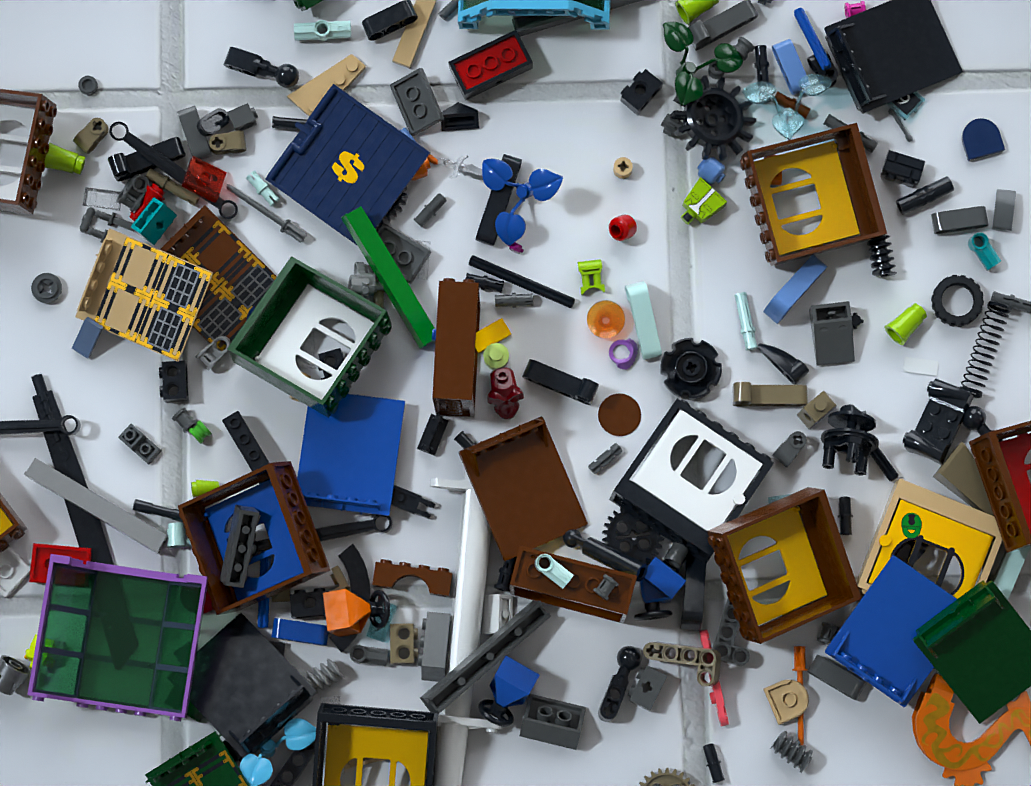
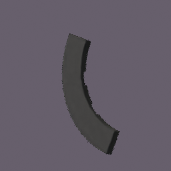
M352 544L339 554L338 557L347 570L351 592L369 602L370 580L367 568L359 551ZM332 634L329 638L342 653L350 646L358 634L342 637Z

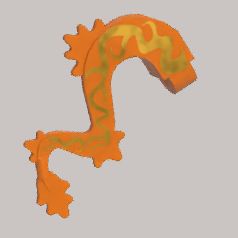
M935 673L928 685L927 691L925 693L920 692L912 714V729L917 745L931 761L945 767L942 774L943 778L955 777L954 786H974L975 783L981 785L983 784V779L980 772L991 771L992 768L987 761L998 752L1013 731L1021 729L1031 746V701L1028 693L1024 691L1015 701H1010L1006 704L1008 711L1003 713L979 738L972 742L963 743L956 740L949 729V719L955 704L951 702L954 691L941 675Z

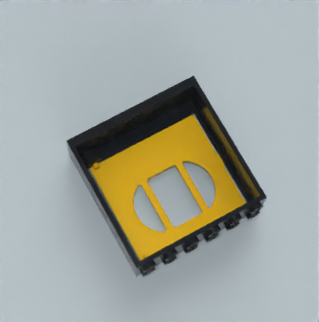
M321 703L317 712L312 786H322L327 723L328 734L324 786H341V772L344 766L353 758H357L355 786H361L363 758L365 757L389 759L391 761L389 786H395L397 761L402 763L410 775V786H424L425 780H427L426 786H433L439 713ZM428 731H430L428 768H426Z

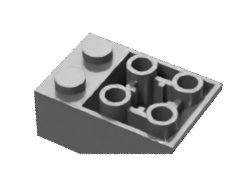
M850 302L812 305L809 309L816 366L854 362Z

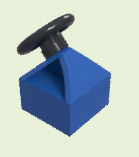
M656 556L648 565L645 577L639 582L640 593L645 603L644 608L646 612L636 614L634 619L637 621L672 616L673 613L670 610L660 611V603L671 602L686 582L684 578Z
M505 656L489 685L495 700L485 699L480 701L478 704L479 712L486 720L495 725L510 726L514 721V717L508 707L523 705L540 675L510 657Z

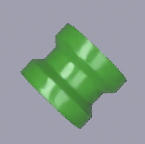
M200 420L194 428L191 427L188 430L200 444L204 442L206 436L212 435Z

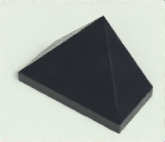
M457 102L442 112L444 120L441 121L442 131L479 128L477 109Z

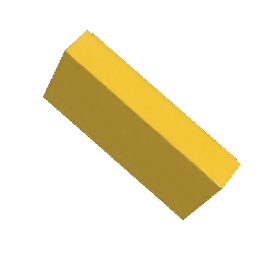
M503 318L476 332L475 348L478 354L484 351L490 344L498 343L512 335Z

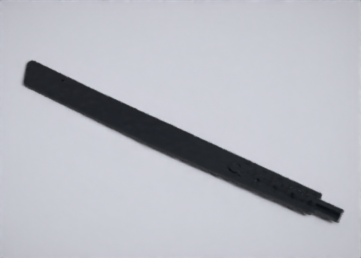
M36 374L32 376L31 379L37 394L32 399L39 420H61L62 416L53 391L47 390L43 375ZM62 431L43 432L54 469L88 489L69 435ZM65 500L79 547L92 548L91 562L114 565L100 520ZM89 573L90 583L92 580V573ZM99 575L95 600L99 612L107 613L101 617L114 667L116 670H121L138 648L139 643L133 624L128 617L130 614L118 577Z

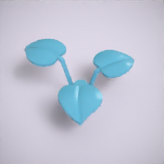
M292 719L284 726V734L286 736L281 737L276 743L270 739L260 748L261 754L258 757L254 754L246 755L240 763V770L249 785L259 786L268 781L272 775L273 768L271 762L266 758L274 756L276 748L284 740H286V746L290 750L299 751L305 749L315 741L316 727L304 719Z

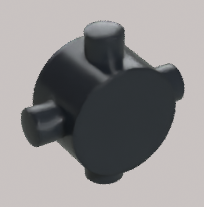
M853 313V316H851L852 327L857 329L864 320L857 313Z

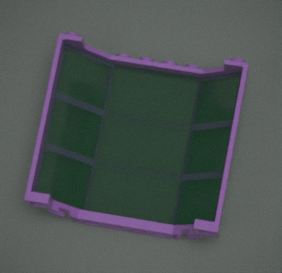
M51 554L27 695L33 696L32 700L44 702V698L77 702L76 706L88 708L89 704L96 705L98 710L107 711L108 707L116 708L115 712L127 714V710L135 711L134 715L146 716V713L170 716L169 720L181 721L182 718H187L209 578L193 574H187L183 578H179V574L91 561L83 564V561L79 559Z

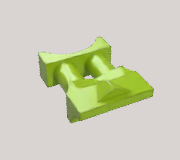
M601 259L577 262L578 272L582 276L583 287H580L581 295L591 288L599 289L604 293L605 286L601 282L600 274L602 270ZM589 275H593V286H590Z

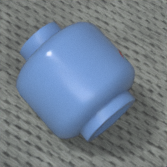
M715 157L703 159L697 167L699 170L698 176L709 185L715 182L719 184L726 176L724 174L725 166Z

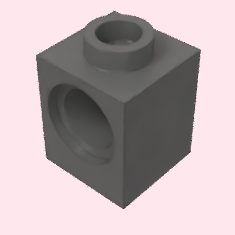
M248 103L227 112L235 131H243L257 125L255 119L258 118L254 107L250 108Z

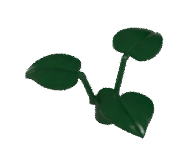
M665 22L663 24L664 39L667 46L675 52H681L685 49L683 58L680 61L681 66L676 70L675 77L676 95L681 106L696 101L703 94L701 81L693 77L699 69L717 61L718 69L724 73H732L742 66L743 59L741 54L728 43L719 44L714 50L716 58L697 67L693 62H686L689 51L688 46L694 42L692 32L687 26L679 22Z

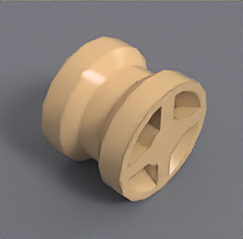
M620 157L615 161L613 171L616 177L626 179L631 175L633 168L631 160L626 157Z

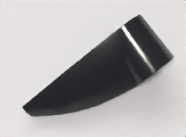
M760 343L758 345V349L792 384H797L809 372V369L802 361L795 359L787 352Z

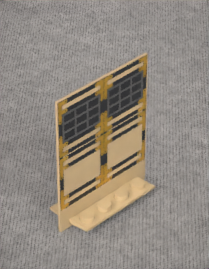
M109 228L100 251L96 254L97 259L90 273L75 317L83 321L89 317L102 325L104 330L179 362L213 272Z

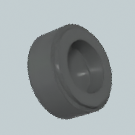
M84 76L79 80L78 87L84 95L89 96L97 91L98 83L94 77Z

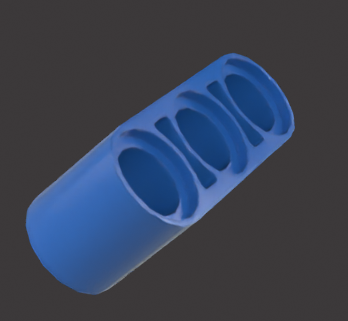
M274 618L271 638L327 646L329 632L326 625Z

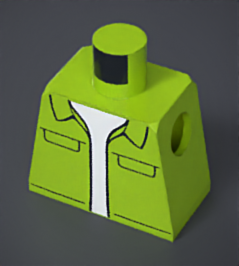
M700 177L683 202L682 206L687 211L681 216V219L687 225L695 218L700 223H703L726 206L727 201Z

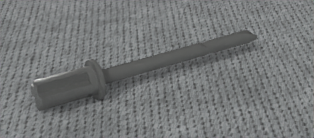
M227 184V189L279 224L281 226L280 232L287 233L300 243L304 241L307 234L293 225L290 219L284 222L235 187Z

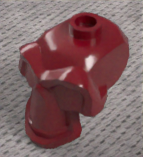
M498 368L490 373L491 391L487 396L488 404H495L494 410L501 418L511 419L519 410V403L517 401L522 400L524 394L516 384L513 370L511 368Z

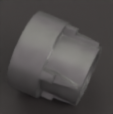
M2 655L0 658V692L12 695L19 685L24 684L30 674V670L20 661L6 655Z

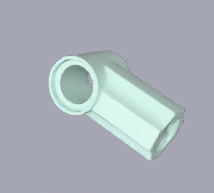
M541 554L535 560L536 569L562 589L574 576L548 554ZM547 558L550 562L549 568H541L539 560Z

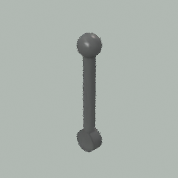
M890 108L889 114L894 117L905 134L907 141L911 142L913 138L896 115V110Z

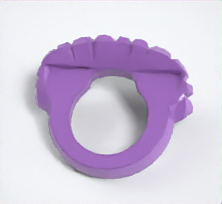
M631 338L617 340L611 344L609 356L617 364L618 368L626 370L633 365L638 354L637 344ZM618 345L626 346L630 351L629 357L626 359L615 358L613 355L614 348Z

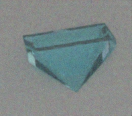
M390 603V616L386 626L377 629L370 624L366 636L385 643L390 624L393 621L398 606ZM375 617L376 621L380 623V617Z

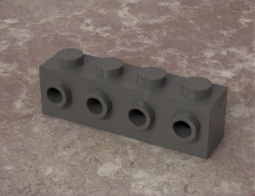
M235 505L220 576L221 582L226 586L244 588V584L247 581V569L252 558V545L256 539V526L260 520L259 512L254 507Z

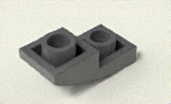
M997 189L992 229L1012 230L1016 191Z
M130 424L118 437L148 465L162 451L133 424Z

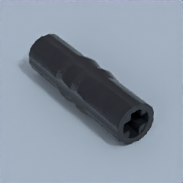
M946 176L896 200V205L900 213L904 215L954 191V186L950 178Z

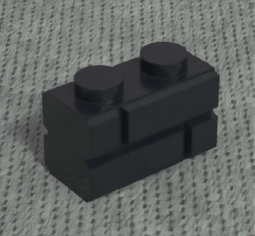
M889 150L881 175H884V178L889 181L897 179L903 181V185L909 187L917 186L925 161Z

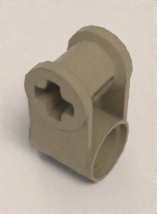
M94 118L74 137L73 142L86 154H89L107 135L108 125L103 119ZM97 125L102 127L100 131L95 128Z
M231 131L211 136L209 139L211 151L216 155L245 152L244 131ZM217 141H220L219 148H216Z

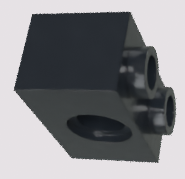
M647 69L642 73L639 71L633 78L634 82L630 87L627 85L620 93L622 95L620 101L637 116L662 89L663 85ZM641 87L645 90V93L637 94L635 89Z
M314 588V592L307 593L306 589L294 590V594H290L291 617L295 619L326 616L323 593L329 591H325V588ZM308 598L316 600L314 607H306L305 602Z

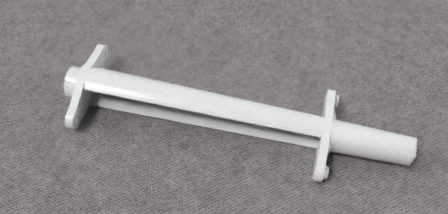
M464 470V480L431 478L430 487L462 492L446 675L479 646L492 531L466 470ZM474 684L443 710L442 715L438 716L433 786H461L469 729L486 728V732L498 733V729H502V726L495 725L488 720L470 718Z

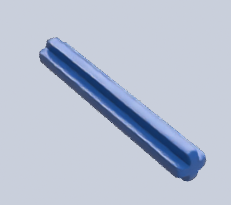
M795 9L794 16L821 69L824 71L830 69L831 62L804 9Z
M271 556L260 560V577L270 570ZM270 597L258 602L257 626L259 628H268Z

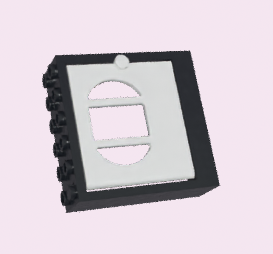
M677 398L617 484L609 500L671 542L684 545L688 548L690 555L707 564L714 553L712 546L708 542L709 535L707 531L722 525L735 505L737 507L727 522L738 518L774 462L771 461L772 459L768 455L757 452L750 443H744L739 440L735 433L724 430L720 423L712 422L706 418L707 415L702 411H696L691 408L687 401ZM673 415H676L670 423V425L668 426V428L666 429V431L659 439V441L657 442V444L655 445V447L652 449L644 463L641 465L633 479L629 480L638 468V466L640 465V463L643 461L651 447L654 445L662 431L665 429ZM697 436L698 439L676 471H673L670 463V454L673 446L685 437ZM705 440L725 453L726 456L704 489L700 490L682 478L680 474ZM733 460L736 467V477L732 486L723 493L709 495L708 492L729 461ZM760 471V473L757 475V477L755 478V480L753 481L745 495H743L744 491L746 490V488L748 487L756 473Z

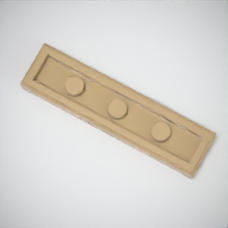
M437 0L415 1L414 9L418 19L405 27L393 57V63L411 68Z

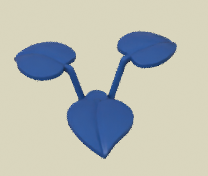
M493 158L483 161L482 178L485 185L489 189L496 191L503 189L505 184L516 187V194L520 198V201L514 206L510 214L508 212H501L495 221L496 232L505 244L512 245L525 233L526 223L520 215H514L517 208L526 198L534 196L538 201L551 199L559 190L563 176L547 169H537L530 175L529 182L523 184L511 183L508 180L511 179L513 172L507 163Z

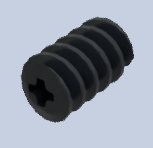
M889 235L879 236L867 242V245L871 247L868 253L873 254L869 258L871 261H874L871 264V268L875 269L872 271L873 276L887 277L897 273L891 271L896 265L889 263L894 260V257L888 256V254L893 252V250L887 249L888 246L892 245L891 242H886V239L890 238Z

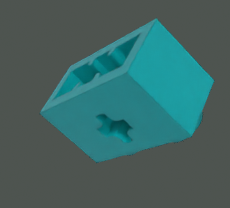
M153 197L131 228L145 240L155 245L166 229L173 223L177 214Z

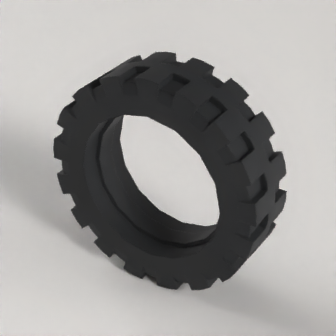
M952 275L944 278L934 289L931 297L932 309L935 311V316L939 317L942 323H947L952 327H962L970 324L981 313L982 306L984 305V295L980 290L979 284H976L972 278H967L965 275ZM951 286H962L971 293L973 306L967 314L962 316L951 315L943 307V293Z

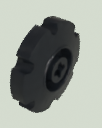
M684 338L674 342L671 346L673 351H666L660 364V374L667 376V379L664 381L665 387L679 398L682 394H687L689 400L705 397L711 392L709 386H717L721 377L722 364L715 361V358L718 357L717 351L704 340H701L698 344L694 343L693 338ZM688 365L695 367L693 373L690 370H686Z

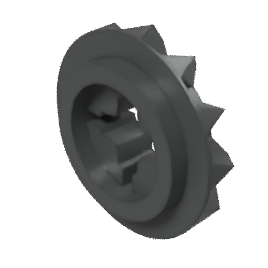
M42 273L32 282V294L42 303H51L57 300L62 293V284L54 274ZM42 282L46 285L52 284L50 287L52 294L47 291L43 293L44 287L41 284Z

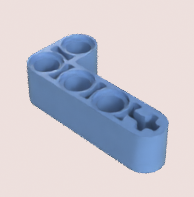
M812 255L772 298L763 312L778 324L828 266L815 255Z

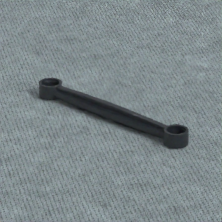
M118 121L110 126L109 133L114 140L126 142L170 177L218 208L223 218L232 219L237 215L238 207L235 202L223 200L179 165L130 133L125 123ZM123 125L126 128V134L123 138H116L113 135L112 129L114 126ZM190 180L195 181L196 187H191L188 182ZM225 203L233 204L235 213L229 217L223 215L221 211L222 205Z
M65 415L61 420L0 421V435L62 431L67 435H75L81 428L80 421L72 415ZM72 418L76 422V427L73 431L67 432L64 429V423Z
M376 515L373 520L316 528L320 542L373 530L379 533H387L392 528V520L390 516ZM380 516L386 517L389 520V526L384 530H379L375 525L376 519ZM269 538L260 541L255 540L257 548L252 557L256 556L260 551H267L272 548Z

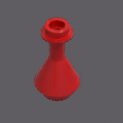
M154 183L151 187L147 185V191L142 204L135 213L130 212L131 215L129 217L135 221L153 197L163 201L165 200L163 195L166 192Z

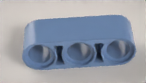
M791 39L772 45L773 54L791 94L794 95L811 88L809 79Z

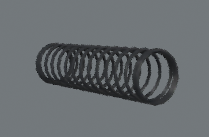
M989 301L987 304L989 309L985 311L987 317L982 319L984 323L980 325L982 331L977 333L980 338L975 340L977 344L973 346L975 352L970 354L973 359L968 360L971 366L965 368L968 373L964 374L963 377L966 380L961 381L962 386L960 388L972 392L974 398H982L983 392L969 388L963 382H971L981 387H985V385L971 381L965 375H973L983 380H988V378L973 374L967 369L975 368L985 373H990V371L975 367L970 361H977L987 366L993 365L974 358L972 354H980L984 357L995 359L994 356L980 353L974 348L982 347L992 352H998L994 348L982 346L977 340L1000 345L996 341L984 339L979 334L986 333L996 338H1002L1001 335L982 329V326L1005 331L1001 327L987 324L984 319L1007 324L1003 320L989 317L986 313L993 312L1008 318L1009 315L1005 313H1010L1012 310L1008 305L997 301Z

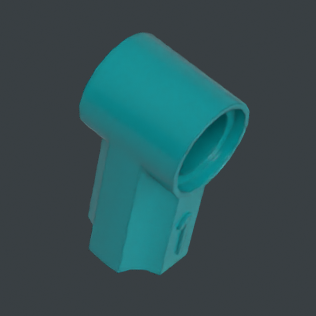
M976 233L969 239V249L975 252L987 271L1001 262V259L990 245L989 239L984 233ZM975 238L981 239L982 247L975 245Z

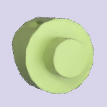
M500 343L490 344L484 350V363L491 370L504 368L509 361L507 348Z

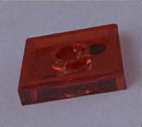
M192 156L181 187L216 203L227 172Z

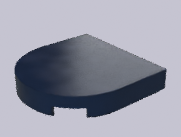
M979 118L972 120L964 128L962 144L968 161L1005 150L999 129L992 121Z

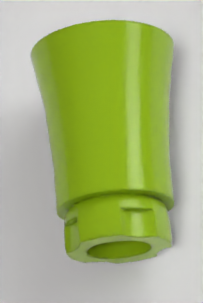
M678 0L675 2V6L682 20L686 24H690L698 16L713 8V5L719 3V0Z
M49 143V151L45 157V168L81 175L86 157Z
M914 303L896 319L885 325V331L896 343L904 345L911 334L927 317L926 311L917 303Z

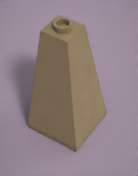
M961 442L955 447L933 477L972 508L994 516L975 459L966 445Z

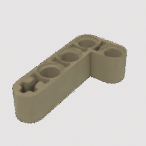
M735 382L732 386L733 406H806L808 404L807 385H751L750 382Z
M649 642L643 648L644 656L650 660L698 666L697 681L701 686H714L719 681L721 654L718 650L663 642ZM652 648L662 650V653H654ZM671 648H674L676 651L674 658L670 656ZM691 650L695 654V658L692 661L688 657V653ZM709 653L714 657L712 663H709L707 660ZM707 672L711 674L712 678L709 683L705 680Z

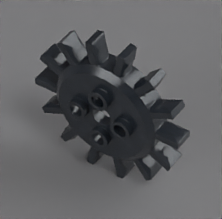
M705 75L700 79L703 85L702 96L696 101L684 105V111H673L670 114V118L683 120L684 126L679 127L674 134L675 136H680L684 133L689 134L692 140L687 143L685 148L687 151L693 149L698 143L703 146L702 159L706 160L709 157L711 149H717L720 161H724L727 158L726 146L729 145L736 155L743 151L736 138L739 137L749 143L753 135L743 130V125L753 126L757 121L753 117H744L743 110H747L753 103L749 100L739 104L735 99L741 90L739 85L728 93L723 90L725 78L721 77L716 83V88H710L708 77ZM676 95L673 101L680 104ZM713 116L716 124L709 123L707 117ZM720 117H723L725 122H722Z

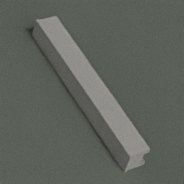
M36 458L28 470L25 471L24 475L153 552L160 553V549L167 539V535Z

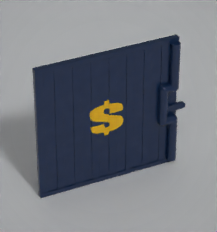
M333 84L311 113L307 122L304 125L300 122L295 123V126L300 129L299 133L288 145L265 180L356 244L341 217L362 206L376 229L430 155V152Z

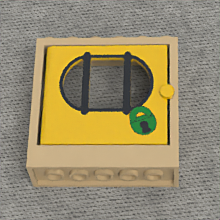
M899 478L894 483L856 583L861 597L864 596L896 550L903 543L915 540V545L907 563L911 567L914 565L922 543L947 552L935 583L939 587L943 583L952 557H956L960 565L961 577L956 589L950 593L955 598H960L972 589L976 581L977 584L983 580L986 583L1002 542L995 517ZM899 499H902V500H900V502H899V505H898L897 510H896V512H895V515H894V517H893V520H892V523H891L890 528H889V530H888V533H887V535H885V533H886V531H887V528H888V526H889V523H890V521H891L892 515H893V513H894V510H895V508H896V505H897V503H898V500H899ZM880 546H882L878 559L870 576L869 582L866 583L871 572V569L873 567V564L875 562V559L877 557Z

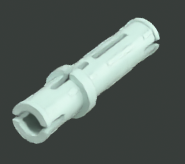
M737 293L734 296L741 323L740 332L745 342V350H755L758 348L754 333L756 329L753 327L747 293Z

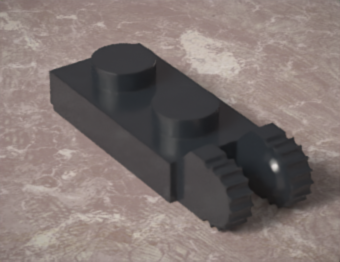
M394 485L391 505L414 515L417 514L427 519L430 518L431 515L428 512L417 508L419 503L434 508L435 503Z

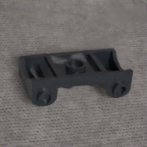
M935 379L928 384L927 392H929L928 396L930 399L915 431L911 430L909 433H905L903 443L908 452L919 454L942 465L961 426L963 416L974 396L970 391Z

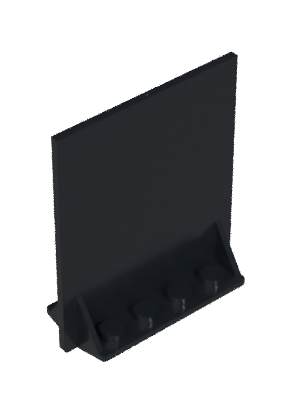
M890 0L824 28L826 33L825 39L857 110H861L863 114L963 72L931 0Z
M240 613L197 651L189 701L236 752L244 758L248 754L256 753L288 721L292 720L313 701L312 697L317 692L261 632ZM190 658L181 667H189ZM174 672L168 678L185 694L188 673Z

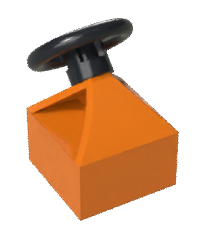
M347 589L323 593L327 631L338 637L361 633L368 618L377 629L385 627L389 620L390 603L388 596L382 590L374 591L369 602H366ZM375 617H380L381 622L378 623Z

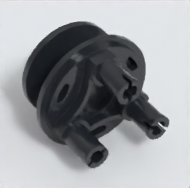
M852 404L844 405L840 408V411L833 412L828 416V423L834 429L826 430L821 434V441L824 444L822 466L825 469H833L835 453L847 454V462H850L851 459V463H856L854 474L863 476L867 474V462L870 458V453L879 446L878 438L868 433V431L875 429L876 420L866 414V411H860Z

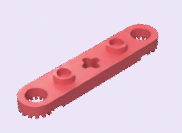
M707 629L699 631L702 648L712 649ZM709 653L707 660L709 663H712L714 657ZM718 681L716 685L711 686L712 692L709 694L711 703L716 705L720 725L726 726L729 725L728 717L725 716L727 713L720 682Z

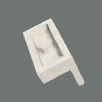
M493 594L484 596L482 633L494 634L513 618V595Z

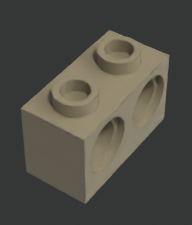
M390 624L391 664H415V659H418V648H414V640H418V628H414V624ZM402 629L409 630L410 635L407 639L399 637V632ZM403 648L410 651V655L406 659L399 657V651Z

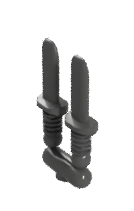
M93 207L87 209L80 225L82 233L88 232L89 235L100 238L101 243L106 238L108 230L102 232L89 228L94 214L97 218L107 221L109 226L115 224L134 232L131 228L133 223L115 217L116 213L114 212L112 215L99 210L95 212Z

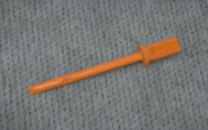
M794 646V669L792 671H797V681L802 685L803 671H808L806 669L805 646ZM803 714L798 717L799 745L804 744Z

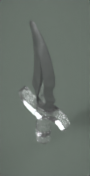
M468 155L461 156L456 162L444 159L443 157L438 159L440 165L454 169L453 175L449 176L450 179L456 178L462 173L464 176L468 175L474 179L483 180L481 168L473 164H463Z

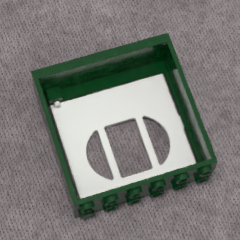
M291 256L227 350L234 363L329 418L331 414L337 411L340 400L348 395L351 384L358 380L363 366L366 367L369 364L372 353L379 349L384 335L387 336L390 333L392 323L387 310ZM328 319H337L347 323L354 331L355 343L350 342L319 323ZM314 329L351 349L338 370L301 350V347ZM296 356L302 357L331 374L332 377L323 380H314L306 377L297 367Z

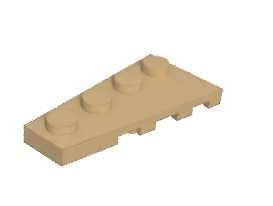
M350 54L289 94L287 98L306 115L310 116L333 84L345 91L365 70L366 66L353 54Z

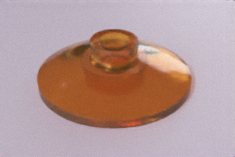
M604 300L595 303L587 314V325L590 331L600 338H612L618 335L625 324V315L622 308L612 301ZM605 317L609 319L607 324L602 322V319Z

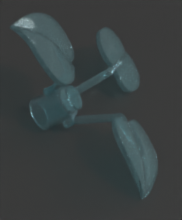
M809 74L802 77L799 81V87L802 90L799 93L794 111L791 108L780 110L777 100L773 95L776 92V87L769 82L752 83L745 87L742 93L749 102L754 104H763L772 99L778 112L772 119V125L783 137L791 140L794 134L804 125L803 116L798 114L802 95L805 92L808 96L822 94L831 86L832 80L818 74Z

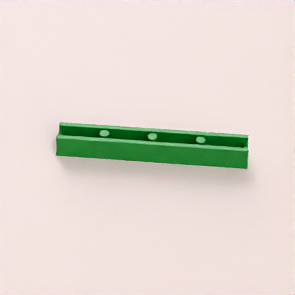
M362 206L350 213H346L341 217L342 221L420 349L432 341V329H435Z

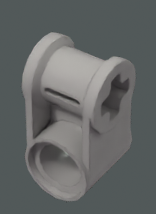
M219 336L195 357L200 359L209 371L228 352L227 348L231 341L226 336ZM219 340L226 342L227 347L225 350H220L217 347Z

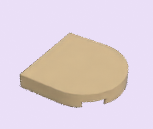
M783 680L763 689L778 725L799 717L808 707V692L798 681Z

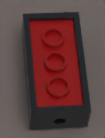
M517 30L448 62L449 69L465 101L533 69V62Z

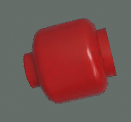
M620 215L613 218L609 223V233L617 241L627 240L633 237L637 231L636 222L630 215Z

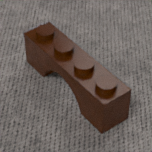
M385 559L375 562L372 582L374 587L393 589L399 580L412 576L426 583L430 595L450 597L453 573H450L447 568H438V571L430 570V566L419 565L418 568L411 567V563L400 562L399 565L392 564L391 560Z

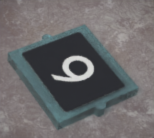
M914 92L886 105L905 121L913 112H917V108L925 99L919 93Z

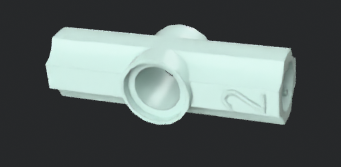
M319 20L313 23H294L295 41H327L329 39L351 38V21L327 22ZM322 27L328 29L325 34L318 33V30Z

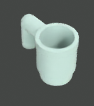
M184 523L168 524V548L192 546L189 538H186Z

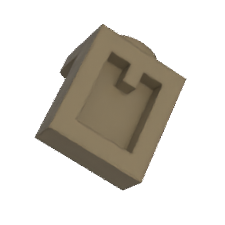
M337 565L332 568L333 574L330 576L335 585L339 584V587L332 591L350 588L340 567Z

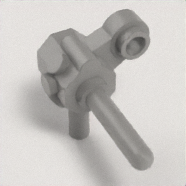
M355 262L354 275L349 277L348 289L364 298L373 296L377 290H384L382 285L375 281V274L368 273L367 264Z

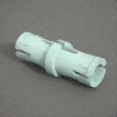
M256 171L251 172L255 180L250 175L246 179L255 187L258 195H262L271 207L274 206L275 203L271 200V197L276 202L280 198L269 188L270 185L267 182L265 183Z

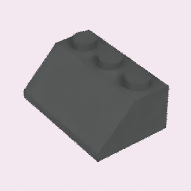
M529 694L519 736L576 750L586 707Z

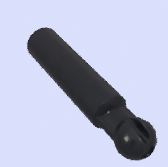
M576 529L566 531L563 536L566 546L570 548L580 547L582 548L583 555L613 570L636 575V581L638 582L647 573L648 566L646 563L593 537H589L586 540L582 538L580 532Z

